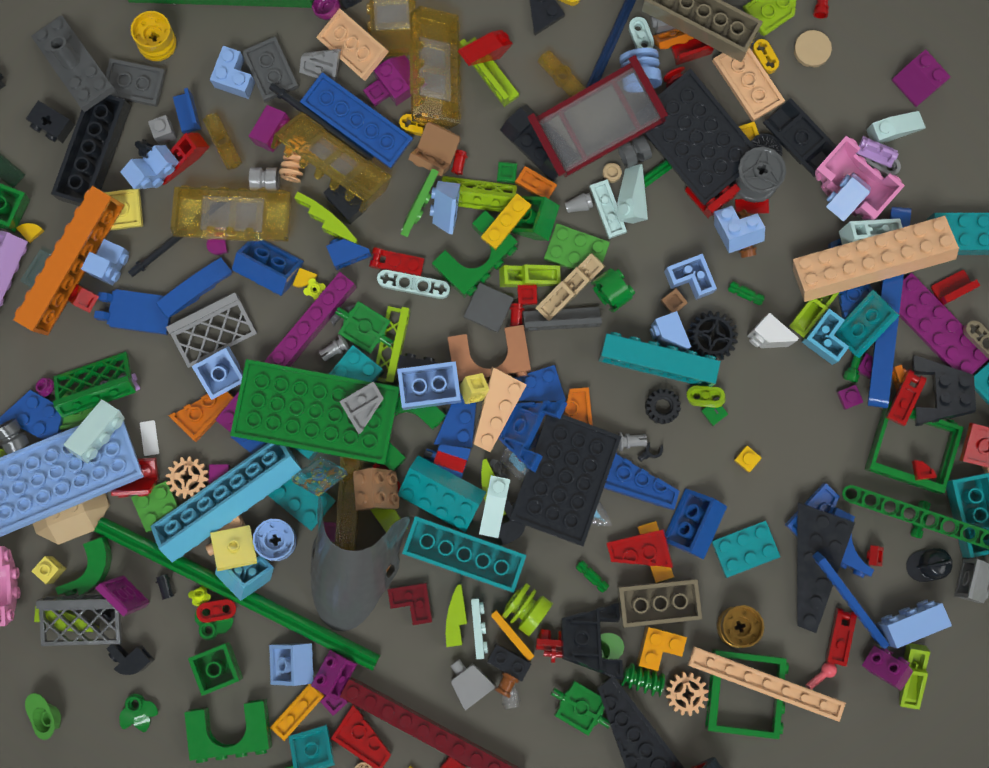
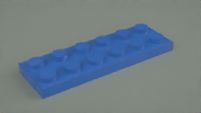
M323 72L300 101L301 104L390 169H392L413 140L410 135Z

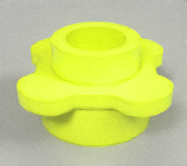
M311 278L303 292L306 296L310 295L316 300L322 291L326 289L324 283L320 284L314 278Z
M204 586L188 593V597L192 599V604L195 606H199L211 599V595L207 593V588Z

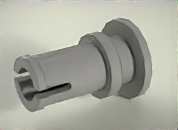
M339 334V340H333L332 344L319 350L320 355L328 352L327 355L322 357L324 361L338 353H343L344 349L347 351L350 349L343 336Z
M618 432V435L622 436L618 446L619 451H623V447L630 449V447L647 446L646 434L629 435L628 433L623 436L622 432Z

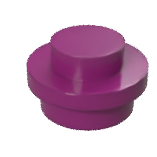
M41 378L36 384V391L43 397L48 396L54 390V381L50 378Z

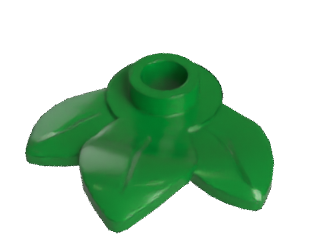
M204 609L202 611V614L204 616H208L210 614V610ZM195 612V621L199 625V634L205 640H211L217 634L226 633L234 622V618L231 617L229 619L204 623L197 618ZM207 626L212 627L210 634L206 632Z
M140 694L130 695L126 699L125 708L119 716L121 728L124 730L134 724L140 731L146 732L150 726V717L158 715L156 705L151 701H146ZM134 700L139 702L138 707L133 706Z

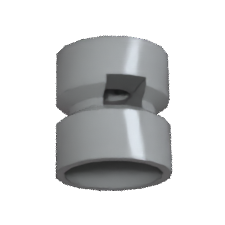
M261 167L250 168L249 187L251 192H262L264 189L267 192L279 191L280 176L278 168L267 167L266 170H263Z

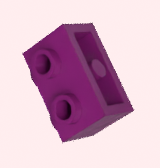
M267 105L249 134V138L255 145L274 152L276 147L280 145L285 132L290 128L292 121L285 112Z
M874 646L862 666L868 672L902 691L913 673V670L909 667L910 663L902 657L894 658L891 656L893 653L888 649H879Z
M330 650L318 673L315 675L311 686L323 694L338 700L357 664Z

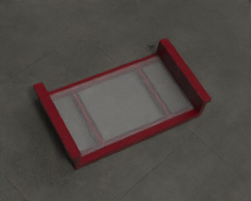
M636 55L629 58L630 63L537 117L534 113L527 116L559 177L562 175L565 178L666 121L665 117L668 114Z

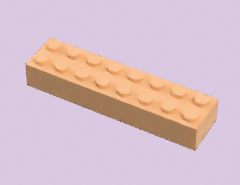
M942 216L793 259V272L803 300L807 302L956 260L959 247L946 217Z

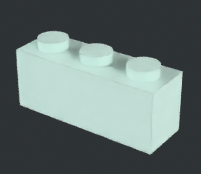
M101 399L63 445L70 453L88 464L90 460L96 457L99 449L109 441L114 431L121 427L125 418L118 409Z

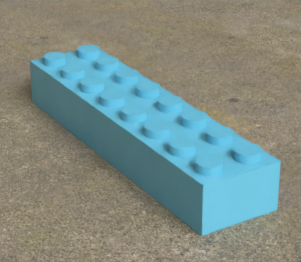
M270 443L266 444L150 527L159 550L173 563L208 538L211 532H217L223 526L232 522L237 516L246 512L254 504L263 500L271 492L280 488L285 482L295 477L302 469L290 448Z

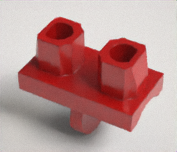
M541 629L539 638L536 641V650H544L543 656L551 657V663H555L556 657L562 658L561 631L558 632V640H551V631Z

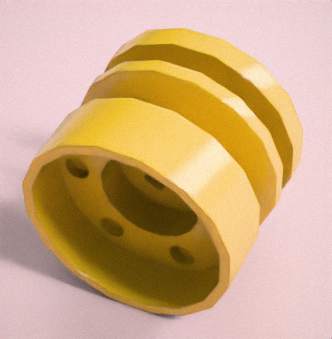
M146 11L139 14L133 20L131 35L140 53L146 59L163 61L174 53L177 40L168 19L163 14L156 11Z

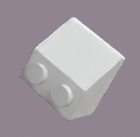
M771 313L762 318L747 335L750 338V343L760 348L789 347L799 339Z

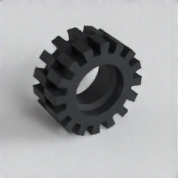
M669 389L654 391L646 400V415L656 424L672 422L681 411V401L678 400V395L676 396L675 392L669 391ZM664 399L669 402L670 410L668 413L661 414L656 410L658 400Z

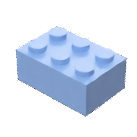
M456 361L397 369L403 410L461 403Z
M923 600L918 602L915 608L910 609V607L899 610L898 615L892 616L890 614L882 617L881 622L876 623V625L890 644L889 647L899 648L951 627L952 624L943 604Z

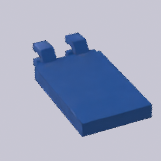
M118 289L112 291V294L98 292L99 298L97 300L110 303L109 313L95 310L94 318L96 320L107 321L111 328L168 335L166 327L170 325L171 317L167 319L156 305L164 296Z

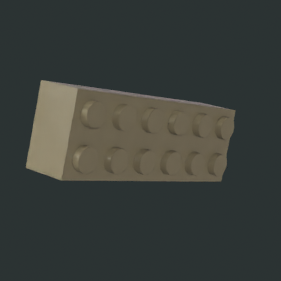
M644 0L642 8L643 12L739 62H742L763 23V21L722 0Z

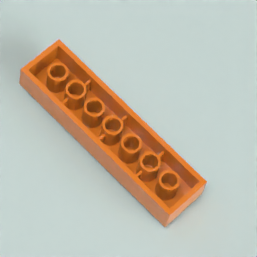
M94 186L86 191L82 204L76 208L72 221L66 225L64 234L56 242L52 255L46 259L45 266L36 276L33 287L27 291L23 304L17 308L14 321L33 332L49 335L68 303L67 299L75 285L79 284L85 274V271L81 268L89 252L97 253L103 239L106 238L125 205Z

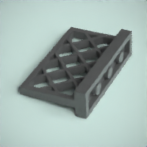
M102 595L42 596L36 601V609H39L41 646L122 643L121 614ZM106 609H115V618L112 621L102 614ZM67 610H72L77 615L72 622L63 616ZM86 610H92L97 614L92 622L83 615ZM45 611H52L58 617L51 623L46 619ZM99 617L108 624L102 632L93 624ZM59 618L68 625L63 632L54 626ZM78 618H81L88 625L82 632L73 625ZM109 626L116 632V639H109L104 634ZM89 627L98 634L95 639H89L84 635ZM50 628L58 635L55 640H47L46 632ZM69 628L78 634L75 640H70L64 635Z

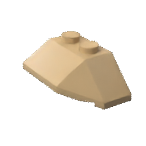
M106 493L33 523L35 532L58 545L93 532L100 518L104 517L110 503Z

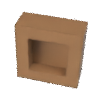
M674 289L661 300L670 313L678 312L688 304L677 289Z

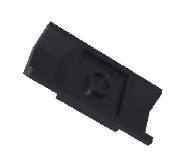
M791 98L770 118L763 122L800 165L802 164L813 177H815L816 169L836 148V145Z
M524 105L507 119L500 131L554 182L559 175L527 117L533 113L536 117L538 115L528 105ZM545 123L542 126L566 168L579 155L548 123Z

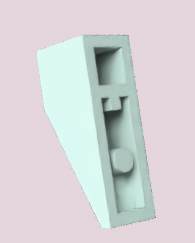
M915 111L874 122L866 131L869 139L883 144L923 130L926 127L920 112Z
M642 164L625 169L617 202L619 221L634 224L648 220Z
M900 218L850 221L839 231L842 245L903 227Z
M491 475L479 534L495 538L499 537L510 479Z

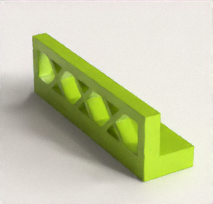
M476 37L468 42L465 39L461 40L460 48L477 40ZM494 61L472 65L504 107L519 97L517 90Z
M443 176L442 178L443 182L460 184L458 207L502 212L517 192V185Z
M388 306L386 318L390 320L391 311L400 313L399 322L394 325L390 322L391 327H387L385 336L392 329L396 332L393 348L392 346L390 347L392 350L391 359L386 362L382 357V352L389 346L386 345L384 347V343L380 342L376 364L381 368L386 365L388 373L386 379L379 377L377 381L395 385L398 361L402 354L411 311L406 307L400 309Z

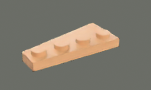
M492 367L490 372L491 376L487 384L489 391L482 403V411L473 438L474 445L488 452H491L526 387L525 383Z

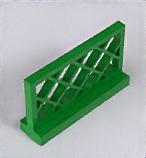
M127 352L53 377L56 399L53 401V405L62 418L93 408L101 399L105 402H110L136 393L132 382ZM124 360L120 367L114 366L118 361ZM106 367L101 374L96 372L99 368ZM111 369L116 371L111 377L106 376ZM88 373L83 380L78 379L81 374ZM121 373L126 374V376L118 378ZM92 376H96L97 379L93 384L88 383ZM69 379L65 386L60 385V381ZM103 379L107 381L106 383L99 385ZM74 382L79 383L74 390L69 389ZM84 386L89 387L88 389L81 391ZM66 392L70 393L69 396L63 397Z

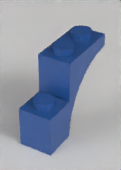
M834 508L832 512L834 515L854 521L855 516L839 508ZM851 533L840 568L846 569L848 567L853 570L854 575L864 578V576L871 577L874 569L865 564L858 556L853 545Z

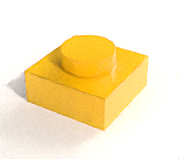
M745 446L734 461L750 473L762 458L749 446Z

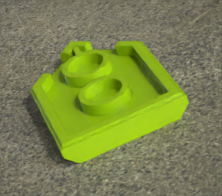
M752 0L742 8L745 13L763 21L759 33L762 36H766L794 17L796 0Z

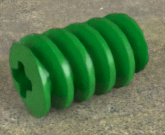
M631 663L624 670L621 686L623 687L628 682L629 689L635 684L636 691L643 687L644 694L650 689L651 696L658 692L660 697L665 684V674L660 673L657 676V671L655 670L650 674L648 668L642 672L641 666L635 669L634 664Z

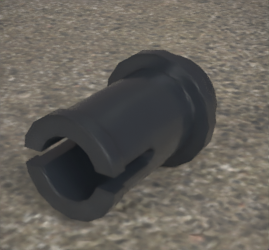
M168 574L156 577L157 581L155 583H158L162 600L173 597L174 594L169 581L171 577H168Z

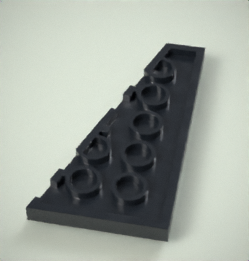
M798 502L797 626L817 633L833 584L813 559L812 555L819 552L826 558L835 572L838 573L855 522Z
M609 677L597 687L625 768H684L615 678Z

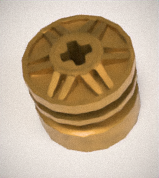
M746 605L729 607L724 610L718 617L716 625L717 633L721 640L728 646L735 648L755 645L762 638L765 628L760 613ZM737 624L742 625V627L739 630H735L734 628L735 626H737Z

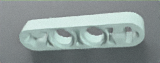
M382 270L377 276L379 285L386 289L437 299H445L450 294L448 283L441 280L390 270ZM385 275H388L390 279L395 280L394 276H397L396 286H393V281H387V283L384 284L381 277H385ZM402 278H407L410 280V284L408 287L403 288L399 285V281ZM424 281L428 283V289L426 291H420L418 289V284L420 282ZM431 283H435L434 288H440L443 285L447 291L440 295L438 290L433 289V293H430L432 289Z

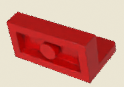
M697 39L671 46L676 65L711 55L714 48Z
M961 270L932 285L931 290L935 297L945 305L981 285L977 279L971 282L965 270Z

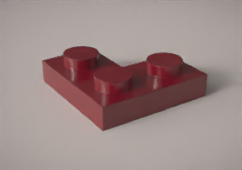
M427 583L388 589L390 609L410 606L413 625L432 622Z

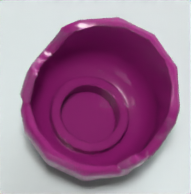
M314 0L312 5L314 14L323 20H330L340 8L339 0Z

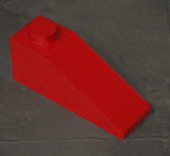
M497 30L460 48L458 53L468 66L500 59L513 43L506 32Z
M185 133L170 151L179 163L175 166L174 172L163 180V185H166L196 162L210 147L199 133Z

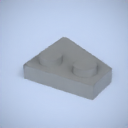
M333 49L303 53L299 73L318 78L323 72L336 82L341 50Z
M373 381L339 402L356 431L360 434L384 398Z

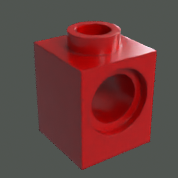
M76 284L67 300L74 306L90 313L99 296L93 291Z

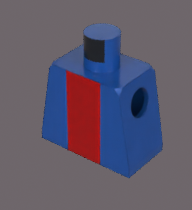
M440 444L437 452L426 449L423 458L462 479L471 449Z

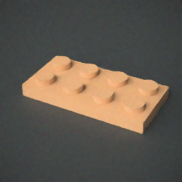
M340 8L316 37L328 49H340V59L364 81L367 80L389 52Z
M750 48L742 62L724 53L713 58L712 62L752 122L785 102Z

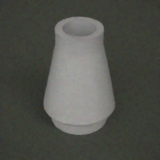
M582 193L565 202L568 213L590 210L589 208L594 207L590 193Z

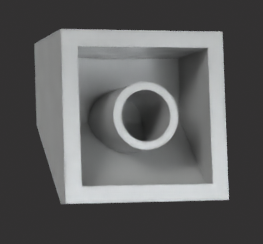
M963 559L954 596L984 604L989 596V563L979 559Z

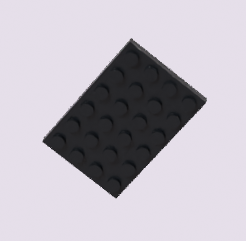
M690 68L658 95L668 116L665 117L666 121L649 130L644 135L704 206L739 177L738 168L741 158L746 152L756 147ZM649 103L635 116L640 125H643L657 117V114L651 103Z
M563 414L560 419L546 415L533 451L543 457L536 472L527 468L509 520L584 547L622 436Z

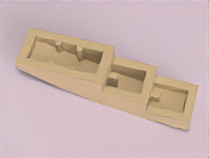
M591 253L551 291L536 309L550 321L606 266Z

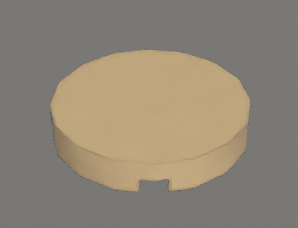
M816 30L802 33L794 45V55L797 61L806 67L814 68L823 65L829 59L832 51L829 38L824 33Z

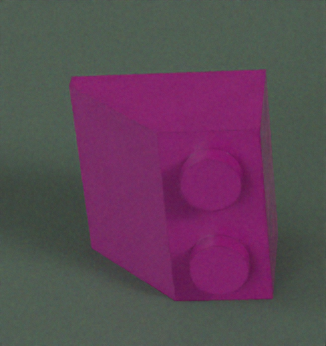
M925 49L892 79V82L917 107L943 86L951 76Z
M405 55L389 58L374 70L375 78L381 82L396 106L427 85Z

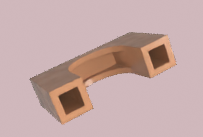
M524 325L504 328L508 353L504 362L495 368L510 376L516 375V378L528 376L527 373L531 372ZM467 334L448 337L451 361H456L459 386L466 376L483 373L488 383L491 369L482 368L474 363L469 352Z

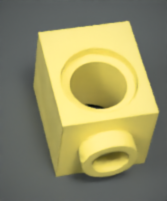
M483 373L466 376L459 387L465 404L483 401L489 391Z
M44 556L32 572L45 584H54L67 568L53 556Z

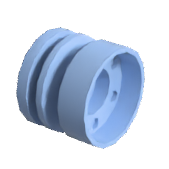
M637 48L629 50L619 57L620 68L630 63V57L636 55L653 88L656 89L662 85L661 70L657 68L660 61L658 60L659 54L656 49ZM634 73L622 79L624 91L630 93L644 92Z
M280 519L263 521L257 526L253 534V545L256 552L261 557L270 561L287 559L296 548L297 537L294 529ZM275 535L281 539L277 546L271 543Z

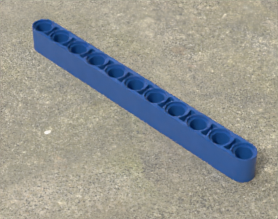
M891 207L890 219L900 218L902 227L910 226L911 208ZM904 274L882 280L880 296L898 314L900 312ZM899 317L875 341L867 406L888 408Z

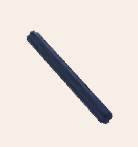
M636 0L624 1L586 88L601 79Z

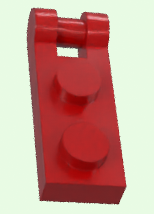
M373 248V259L370 260L369 267L416 276L422 275L425 258ZM380 257H386L385 263L380 262Z
M908 369L885 418L905 426L927 378L919 377ZM911 381L916 383L915 388L909 385Z
M836 608L826 662L847 667L857 619L853 611L845 612L841 608ZM842 619L848 621L847 626L841 625Z

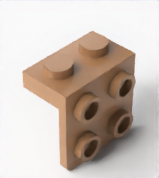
M428 122L425 125L418 147L411 152L408 160L412 161L416 166L424 167L430 171L433 168L439 171L437 176H443L450 169L461 138L459 135L433 122Z
M367 468L353 472L356 511L374 508L393 510L399 508L396 471Z

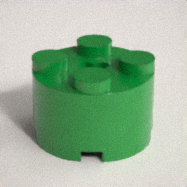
M609 268L594 279L591 285H595L593 290L604 305L609 304L611 306L609 310L614 313L633 299L632 296L635 294V291L630 285H626L623 280L625 277L619 269Z

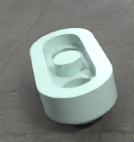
M642 17L633 18L629 24V32L635 48H653L654 39L647 21ZM638 26L641 28V30L637 31L635 30V27ZM645 43L647 47H642L641 44Z

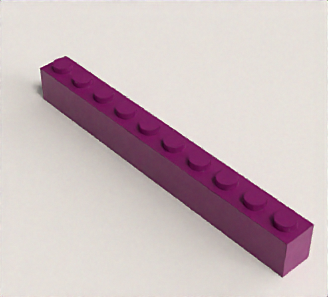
M339 272L264 362L291 367L330 321L335 312L338 311L337 308L341 307L357 288L355 284ZM239 392L215 419L229 432L232 429Z

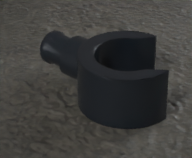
M649 442L645 447V451L637 458L640 462L649 457L652 459L658 458L663 453V445H660L657 455H652L649 452Z

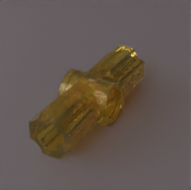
M550 50L541 55L538 64L554 79V83L561 87L570 97L585 89L571 73L570 68L563 65ZM565 74L567 78L561 79L558 75Z
M211 113L205 116L203 122L227 170L239 167L242 161L218 113ZM221 139H226L224 144H218Z

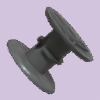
M766 147L753 148L741 158L738 168L739 177L732 183L733 186L737 184L741 189L738 195L744 200L753 203L763 202L769 199L784 181L786 175L785 162L781 155L773 149Z

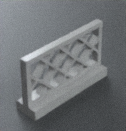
M233 293L166 327L188 368L227 346L232 347L257 334L237 293ZM237 305L241 310L239 319L229 316L231 308ZM217 315L225 317L222 328L211 325L213 318ZM228 318L238 321L235 332L224 329ZM240 323L247 324L251 332L246 335L237 333ZM204 324L208 326L205 336L194 333L197 325ZM210 327L221 330L218 341L207 338ZM223 331L234 334L232 342L228 344L220 342ZM183 332L191 334L188 344L180 343L177 335ZM193 335L203 338L201 349L190 346ZM206 340L217 343L214 351L207 352L203 350ZM189 348L199 351L197 360L191 363L187 357Z

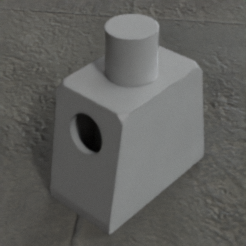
M458 659L450 666L456 674L451 679V684L465 711L496 687L473 663L466 668L461 660Z

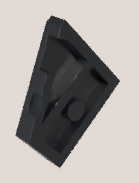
M529 0L535 36L565 17V13L556 0Z

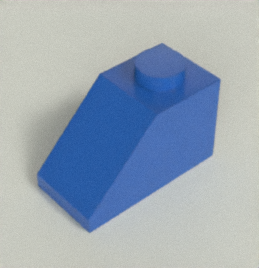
M334 239L326 246L336 270L371 257L368 248L346 239Z

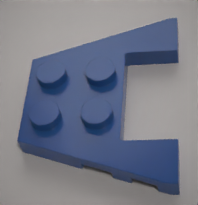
M29 390L0 417V425L16 418L22 429L44 440L61 433L60 426L64 418L54 408L53 401L33 390Z
M557 400V402L543 401V403H517L498 439L528 469L536 472L543 456L529 450L544 416L549 415L560 419L567 403L563 400Z

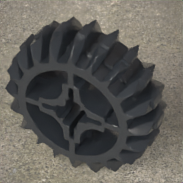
M709 311L707 316L704 312L701 313V318L696 316L694 318L695 322L689 324L693 329L687 330V333L692 335L687 337L689 341H692L690 343L691 348L695 347L693 351H698L700 353L698 356L701 357L703 355H711L716 357L717 360L718 356L720 361L724 360V355L729 357L731 355L729 350H735L732 344L738 343V340L733 339V337L738 336L737 332H733L737 327L736 325H729L733 320L729 319L726 321V314L720 318L719 311L714 316L712 311ZM712 322L710 330H698L702 324ZM719 325L725 330L727 337L719 332ZM712 331H713V333H714L713 336L716 337V338H715V339L713 340V342L711 343V341H712V340H711V336H708V335H710V334L712 333ZM698 336L706 342L707 349L700 344ZM715 343H726L723 349L712 351Z

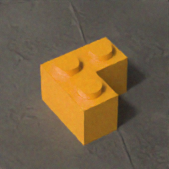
M646 626L636 664L658 671L663 652L683 656L687 637Z

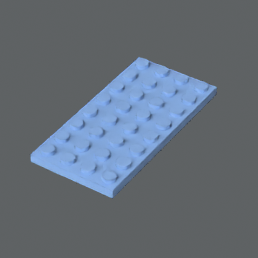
M123 421L121 427L114 431L109 441L99 449L96 457L90 460L88 464L70 453L63 445L79 426L0 457V537L143 478L144 476L125 422Z

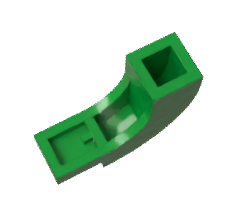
M100 537L83 544L88 560L87 568L77 580L56 587L58 595H74L77 591L79 595H86L95 590L105 580L112 560L108 538Z

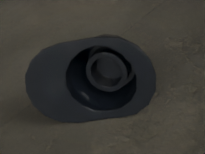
M941 548L915 552L908 558L906 563V570L909 576L919 582L943 579L951 573L953 567L951 556Z

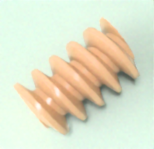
M289 140L287 142L289 147L285 149L286 154L283 156L284 161L281 162L282 168L279 169V174L281 178L287 181L301 183L297 176H303L299 169H305L301 162H307L303 154L309 155V151L305 149L309 145L297 140Z

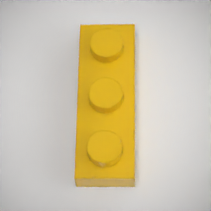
M516 194L481 236V239L497 250L532 205Z

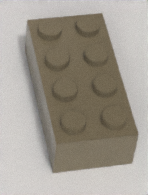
M698 579L617 587L621 626L623 628L702 619Z

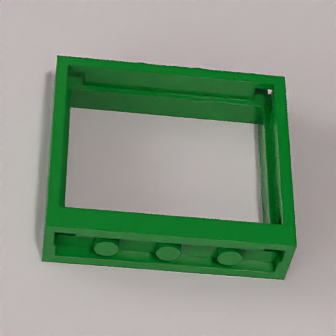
M891 401L888 404V408H883L864 470L936 494L945 493L964 427L949 419L946 421L939 420L934 423H924L948 431L950 435L936 482L927 479L915 481V475L876 463L889 420L885 417L892 405ZM913 408L912 413H911V415H910V417H909V419L914 420V421H915V408Z
M712 649V653L725 658L778 664L777 677L785 680V674H788L789 663L783 657ZM710 674L705 721L706 730L780 739V734H783L784 728L781 716L785 713V702L776 698L774 701L772 731L717 725L721 678Z

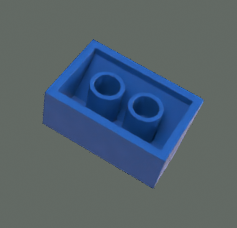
M254 235L236 252L232 270L282 296L292 285L304 261Z
M685 489L665 533L667 543L704 560L727 506L714 498Z

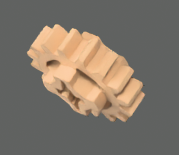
M181 457L180 463L173 462L174 468L168 467L171 474H166V477L170 478V481L166 482V484L172 485L170 491H177V497L183 494V498L187 499L188 495L193 497L196 492L201 491V488L207 487L204 485V482L209 481L205 477L209 472L207 470L203 471L205 464L198 465L200 460L196 459L192 462V457H188L187 461H185ZM184 466V469L181 472L176 473L181 467ZM193 466L199 470L200 475L193 472ZM189 473V475L192 476V479H189L187 483L186 480L183 479V477L187 476ZM175 480L180 481V483L182 484V490L178 488V486L175 483ZM195 483H199L194 489L191 490V486H193Z
M682 672V677L675 674V681L669 679L670 684H672L671 687H665L669 691V694H666L665 697L671 699L668 705H675L673 711L677 712L680 709L681 715H684L685 711H687L688 715L692 716L693 710L698 714V707L705 708L702 702L708 701L704 694L709 691L703 689L706 683H699L701 677L696 676L694 678V673L692 672L688 676L685 672ZM689 681L694 682L698 688L690 687ZM679 683H681V686L678 688V690H675L676 686ZM686 688L688 691L691 692V694L688 695V698L682 695L686 692ZM699 697L697 702L693 705V701L695 700V698ZM675 699H681L685 707L680 706Z

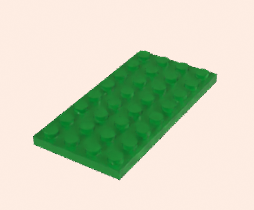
M246 359L230 436L385 465L400 388L375 383L384 399L362 433L358 434L339 401L371 382Z

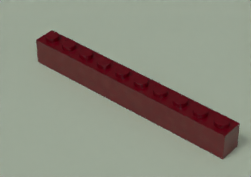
M353 677L349 678L340 695L346 701L470 768H520Z

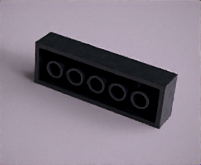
M109 95L86 112L81 110L51 192L55 198L80 206L86 191L92 186L99 190L102 189L131 108L125 99Z

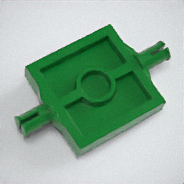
M358 301L349 313L340 307L337 308L338 311L335 314L344 319L343 326L338 334L370 354L380 342L389 347L394 343V340L385 336L386 329L391 320L362 302Z
M574 680L565 693L555 687L553 688L554 692L551 691L550 695L560 700L559 706L554 713V716L588 736L593 727L598 723L607 729L610 727L608 719L602 716L604 707L600 695Z

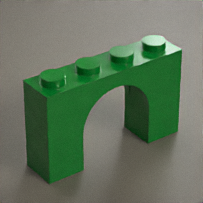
M485 210L472 223V228L482 236L495 219ZM509 234L497 250L490 246L491 255L488 261L478 268H466L460 265L446 250L432 262V267L464 298L467 295L472 296L478 289L479 283H485L491 277L490 273L494 269L498 270L504 264L503 260L507 256L511 257L518 250L516 248L518 241Z
M401 396L398 398L395 416L401 413H412L418 416L433 431L446 417L437 406L403 410ZM389 443L385 465L390 470L396 471L407 458Z
M267 699L244 703L246 731L241 741L235 744H224L214 737L210 727L208 707L191 709L184 712L189 761L196 760V763L207 762L208 758L213 757L216 760H224L228 758V755L234 754L238 758L247 756L248 752H255V755L267 753V750L272 747Z

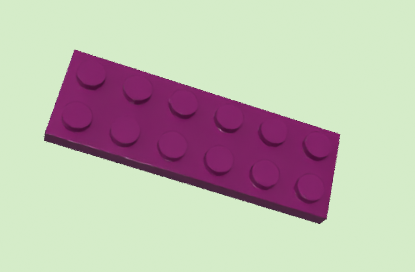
M910 273L903 279L899 317L947 366L973 374L988 358L964 335V326L913 273Z

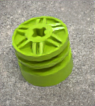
M525 583L510 598L502 616L506 619L512 612L514 615L510 623H514L520 618L522 621L518 629L527 636H530L548 613L553 603L543 595L535 601L533 598L536 590L533 589L527 595L526 592L530 585Z

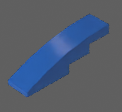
M220 257L160 299L156 305L168 319L198 301L200 296L212 290L217 283L232 275V271Z

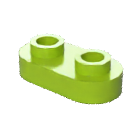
M692 386L686 394L688 402L693 406L718 408L726 401L725 393L719 387ZM715 397H718V398H719V400H717V401H714L713 399H714Z

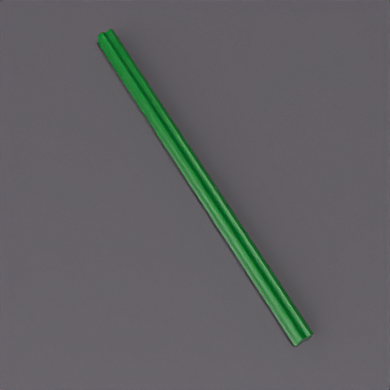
M101 517L98 525L95 527L94 532L372 671L381 656L255 592L240 601L215 575V572L183 556L172 563L159 550L157 543L105 517Z

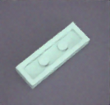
M608 180L590 185L589 188L608 239L627 233L624 222L619 221L618 206Z
M479 598L471 599L476 659H484V654L488 653L487 641L483 642L482 634H486L485 622H481V614H484V604L479 602Z

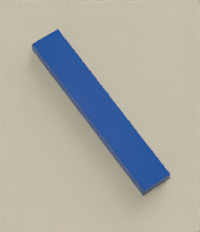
M819 552L812 555L813 559L876 643L884 649L890 646L826 558Z

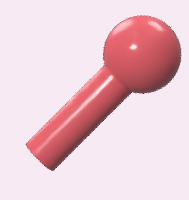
M824 663L821 667V672L805 684L806 688L812 690L826 677H834L837 673V667L833 663Z

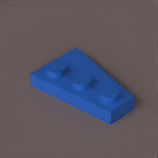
M555 365L528 373V376L515 377V379L526 384L518 401L543 402L563 400L566 402Z
M460 392L461 403L451 404L434 445L443 444L472 448L476 402L465 404Z
M823 483L804 504L832 514L840 496L827 483ZM798 511L785 524L796 537Z

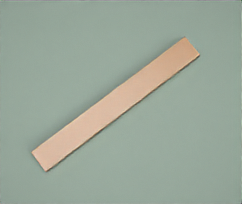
M695 646L688 662V666L840 722L846 704L843 701Z

